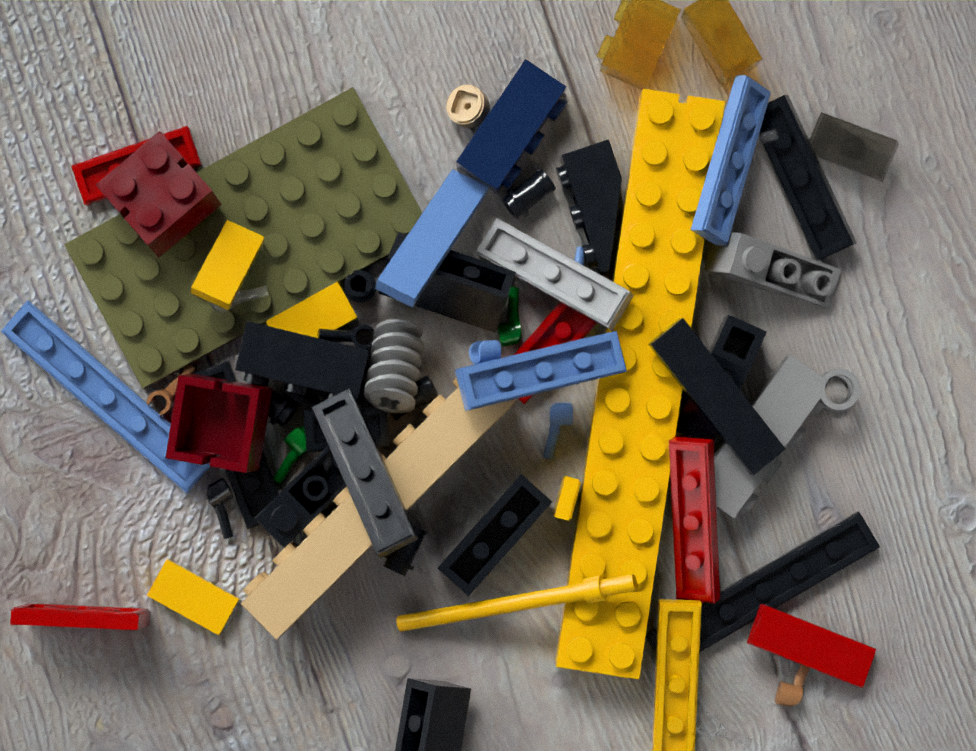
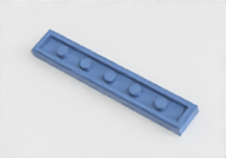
M27 300L1 330L7 338L186 493H189L211 468L210 463L200 465L165 458L171 423L162 415H159L153 407L147 405L145 400L31 301Z

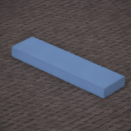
M735 75L691 227V231L715 245L727 246L771 94L769 90L747 75Z
M452 169L377 279L375 289L413 308L485 199L489 187Z
M617 331L455 370L465 411L627 372Z

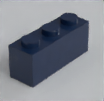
M525 59L457 159L456 167L478 182L488 186L496 194L502 186L509 190L522 171V168L517 166L525 152L532 156L544 139L545 135L540 132L548 118L555 122L567 105L568 101L563 98L567 86Z

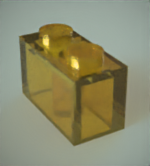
M622 0L614 17L615 21L620 22L614 37L606 34L597 54V57L603 60L600 71L638 89H645L681 9L661 0Z
M698 0L684 8L681 19L721 87L734 81L735 75H744L759 65L763 58L728 0Z

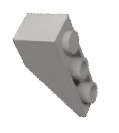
M731 232L727 246L711 244L704 271L744 285L830 309L841 269L746 234Z

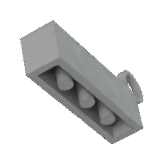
M790 354L784 357L751 405L782 445L793 449L806 431L801 425L810 412L816 416L822 408L828 411H840L852 407L860 396V383L852 372L845 369H834L819 375ZM831 377H838L847 385L848 394L841 404L831 402L826 396L825 386ZM723 442L714 455L716 508L729 518L734 519L738 513L745 516L758 498L753 493L762 479L768 483L781 467L782 462L777 459L779 455L753 476L750 475L728 445Z

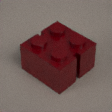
M160 131L96 184L98 189L158 258L222 205L209 186L187 164L185 159Z
M197 374L178 375L165 458L200 465L210 463L211 467L244 473L259 470L272 388L242 382H228L229 380Z

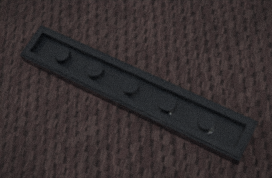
M857 511L724 588L720 591V599L716 603L701 602L699 653L753 622L760 604L775 609L880 548L861 513ZM657 628L646 634V639L655 654Z

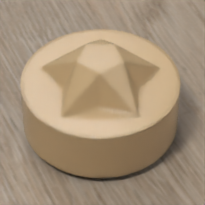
M467 84L459 86L452 91L448 97L446 109L448 116L455 123L464 128H473L484 121L489 113L490 103L483 91L476 86Z

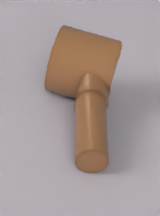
M188 364L179 375L193 374L196 369ZM178 376L165 389L154 391L147 398V405L152 404L158 395L166 399V407L159 415L173 410Z
M800 665L794 676L793 684L780 681L776 691L775 703L788 707L797 705L802 699L804 680L810 668Z

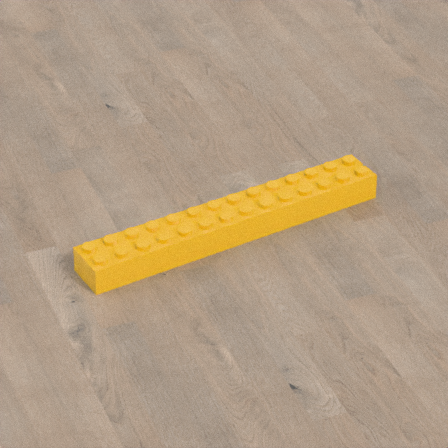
M642 89L639 96L612 282L629 290L634 295L613 329L618 334L627 372L597 379L566 586L583 583L584 578L600 575L604 579L634 574L637 579L638 589L633 592L607 596L605 601L587 603L586 600L564 603L555 656L556 667L639 679L670 475L669 440L676 435L682 394L680 384L648 344L679 318H684L688 325L692 327L705 238L691 231V227L721 127L725 101L687 96L684 103H679L680 94ZM605 327L604 333L613 331Z

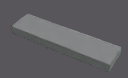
M498 218L495 219L475 252L479 257L492 264L515 271V277L611 331L615 328L634 296L629 290Z

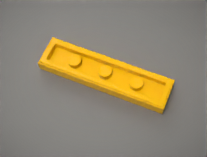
M658 599L652 751H695L702 606L700 600Z

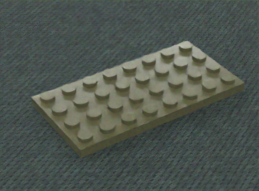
M354 87L196 172L213 191L222 205L161 257L158 258L121 214L64 245L142 389H146L183 369L188 364L194 363L243 336L247 321L263 325L270 318L337 281L338 283L344 281L348 274H354L353 271L364 270L389 256L398 232L408 235L422 215V211ZM227 220L265 237L264 243L229 310L191 294V287Z

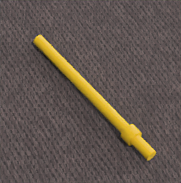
M634 574L604 579L600 575L584 578L583 583L398 615L396 623L398 630L402 632L586 600L587 603L605 601L607 596L637 591L638 584Z

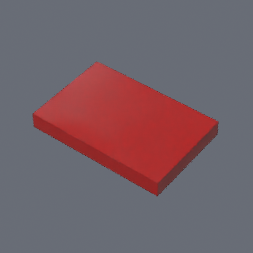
M28 603L11 609L10 625L140 630L150 625V611L145 608Z

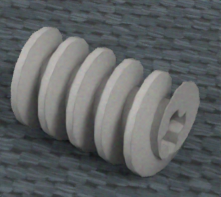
M389 319L379 323L374 329V341L371 348L372 355L369 359L364 396L370 404L378 409L391 413H407L415 408L416 400L413 397L417 394L418 386L416 382L420 377L418 368L422 364L420 354L424 351V343L420 339L423 335V329L417 324L407 320Z

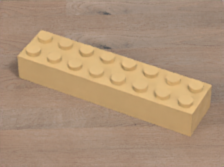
M456 377L452 383L457 389L447 399L439 394L422 411L427 418L416 429L409 424L392 441L397 448L387 458L381 454L406 511L518 399L465 411ZM347 487L333 500L338 507L328 517L324 512L320 513L303 529V532L308 537L299 546L295 542L289 543L272 560L277 567L269 575L265 571L260 572L243 589L247 597L240 604L276 640L372 546Z

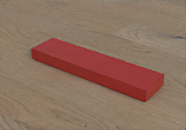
M673 437L669 440L676 599L716 603L720 599L713 440Z

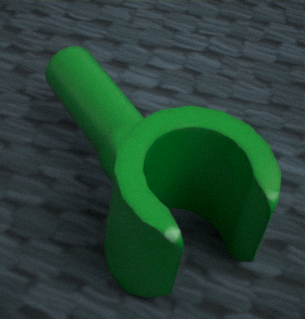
M511 287L509 293V322L501 323L497 328L500 343L503 347L517 344L522 338L518 314V287Z
M303 427L294 429L283 440L292 451L286 456L273 477V480L279 484L283 482L294 462L306 452Z

